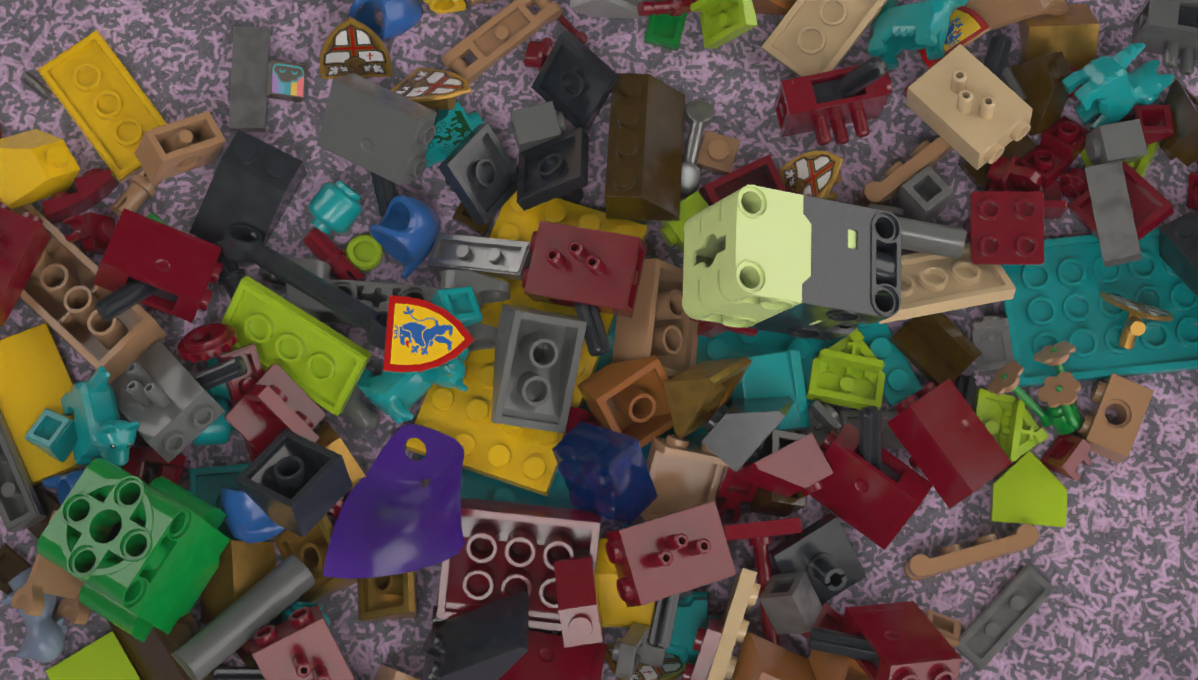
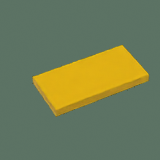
M95 30L37 69V71L121 183L142 168L134 153L144 132L167 123L100 33Z
M46 323L0 340V411L33 486L43 482L46 478L61 475L83 466L76 465L73 451L64 462H60L24 438L46 408L64 416L61 398L67 392H70L73 387ZM73 410V413L71 414V416H65V417H67V418H69V419H72V420L75 422V420H74V410Z

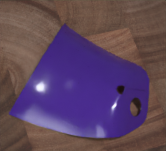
M407 424L401 427L383 447L366 473V477L359 481L344 502L328 546L323 576L347 579L389 576L413 572L439 564L457 555L465 545L461 522L460 498L461 473L464 460L462 445L456 439L421 425ZM410 438H418L425 444L426 455L422 460L415 461L406 455L405 444ZM431 479L430 484L425 488L420 486L421 480Z

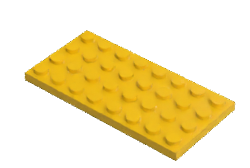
M516 191L502 206L490 238L530 242L533 232L538 231L540 221L636 236L645 241L648 227L630 220L606 219V213L559 198L523 211L516 202ZM496 278L509 282L512 289L511 297L504 302L484 304L480 308L483 319L478 323L498 329L503 304L577 317L575 308L533 301L524 293L525 289H523L522 281ZM599 312L608 338L616 315ZM585 339L583 341L570 407L581 408L584 401L577 385L594 374L600 356L592 357L589 354ZM495 348L469 352L464 362L466 375L463 383L469 389L463 392L457 388H446L433 384L427 391L414 424L439 431L456 439L464 449L463 469L548 496L566 445L561 443L563 433L493 423L491 421ZM410 438L407 441V450L426 455L425 444L420 439Z

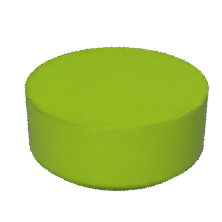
M371 235L354 237L346 249L347 258L361 272L375 270L383 259L382 246Z

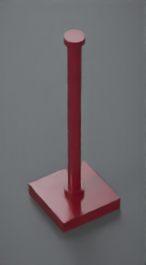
M800 517L722 526L727 542L748 539L749 546H753L757 584L761 585L759 601L772 577L768 544H772L771 537L801 533ZM760 601L764 639L780 646L779 635H777Z

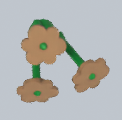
M1065 341L1042 348V351L1033 355L1034 361H1041L1042 364L1055 366L1058 375L1057 377L1050 376L1044 380L1045 386L1041 387L1037 392L1039 400L1047 402V411H1044L1018 385L1021 379L1019 375L1024 371V367L1019 365L1017 361H1011L1004 369L998 370L994 374V379L987 387L990 393H995L997 396L1013 391L1040 418L1044 427L1052 425L1059 435L1070 434L1082 424L1083 420L1076 408V392L1081 389V384L1079 381L1074 380L1071 373L1065 372L1063 363L1070 357V353L1076 351L1075 345H1071L1070 342Z

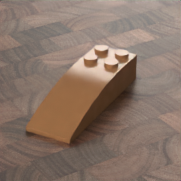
M30 203L11 209L12 212L20 215L23 212H29L39 217L43 221L42 225L51 236L19 297L95 370L99 366H103L110 373L108 383L111 384L127 369L129 364L134 363L167 334L139 304L111 321L100 319L95 305L99 300L113 292L92 284L99 267L73 243L68 242L65 236Z

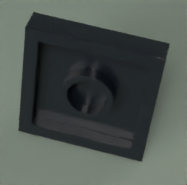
M568 30L558 36L531 88L547 102L552 101L554 109L558 112L561 111L563 117L576 129L582 127L584 131H587L591 128L620 76Z
M488 122L478 125L438 166L445 177L447 186H451L449 189L455 192L477 226L487 224L517 191L518 168Z
M582 127L519 153L516 202L523 211L558 197L575 204L582 200V193H584L582 187L588 185L589 136Z
M832 512L803 529L801 533L795 534L768 551L779 574L806 572L820 603L827 602L866 577L838 517Z

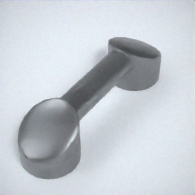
M705 100L691 101L685 111V119L690 128L682 162L681 195L683 196L695 193L701 182V173L697 167L704 128L712 123L714 117L713 106Z

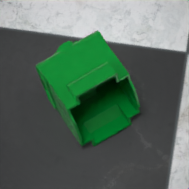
M97 458L86 467L41 534L37 544V552L42 557L84 582L79 593L81 604L144 643L154 626L169 635L178 619L190 612L218 569L220 555L231 539L217 530L227 515L219 508L166 477H158L148 485L140 478L131 475L108 460Z

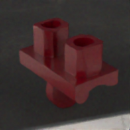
M139 435L138 445L149 446L150 450L131 447L129 461L121 466V469L143 481L147 465L159 467L157 478L163 476L179 485L183 471L188 472L191 461L187 460V456L177 455L168 463Z

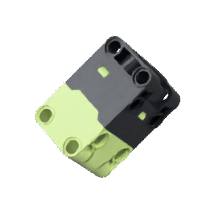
M746 185L688 218L685 222L682 308L690 318L695 320L721 323L729 327H745L787 334L795 338L834 341L854 332L858 323L875 324L894 316L899 311L901 306L902 269L900 222L889 211L756 185Z

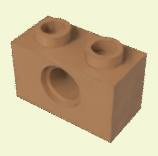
M206 111L145 131L134 154L151 183H155L214 163L226 140L210 112Z
M1114 373L1106 378L1104 382L1099 380L1090 397V401L1095 402L1091 415L1085 413L1082 418V424L1077 430V433L1082 435L1081 438H1084L1092 447L1090 451L1117 463L1128 458L1154 391ZM1106 409L1117 413L1119 425H1113L1107 421L1105 417Z

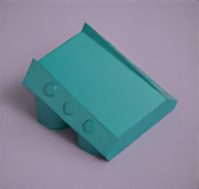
M790 349L784 352L747 357L752 363L731 396L732 404L736 399L789 396L795 402L775 429L792 432L811 428L800 351Z

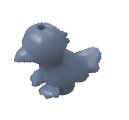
M33 566L8 582L14 592L1 599L3 605L11 604L16 591L27 583ZM44 593L45 606L40 617L27 615L24 613L25 610L17 609L25 621L26 632L24 641L15 657L20 659L30 658L41 663L51 662L59 657L64 649L65 634L68 626L63 624L64 617L57 618L55 621L51 617L57 602V596Z

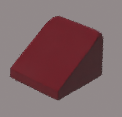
M1134 105L1131 120L1140 119L1146 146L1173 136L1174 129L1170 105Z

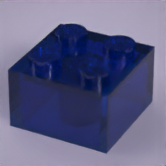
M581 421L552 448L558 463V471L563 476L568 489L569 499L580 510H586L601 515L608 520H616L630 525L658 497L637 438Z

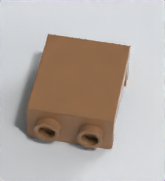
M671 434L667 435V439L653 437L631 524L634 525L692 506L715 501L724 466H729L703 443L701 446L689 444L688 439L684 437L681 439L677 435Z

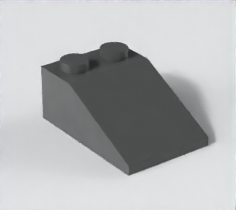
M503 304L495 343L491 421L493 423L565 433L587 322L572 315Z

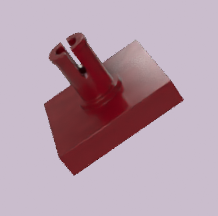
M1123 161L1122 166L1139 241L1174 213V208L1166 198ZM1088 189L1070 203L1068 207L1070 213L1099 240Z

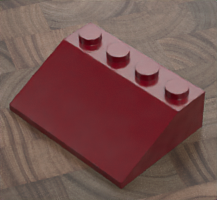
M460 497L461 522L465 545L457 555L441 564L436 618L450 619L524 591L529 594V628L562 631L558 612L554 561L592 555L595 572L601 512Z

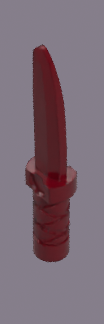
M698 0L639 2L637 11L639 16L654 14L680 16L682 13L694 12L690 10L691 3L693 4Z

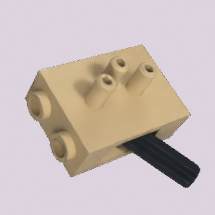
M1003 34L991 38L983 64L965 47L959 44L907 88L906 105L976 170L987 162L989 164L994 163L1003 154L1005 146L1012 140L1016 142L1021 140L1031 128L1030 121L1033 109L1001 81L1012 47V41Z

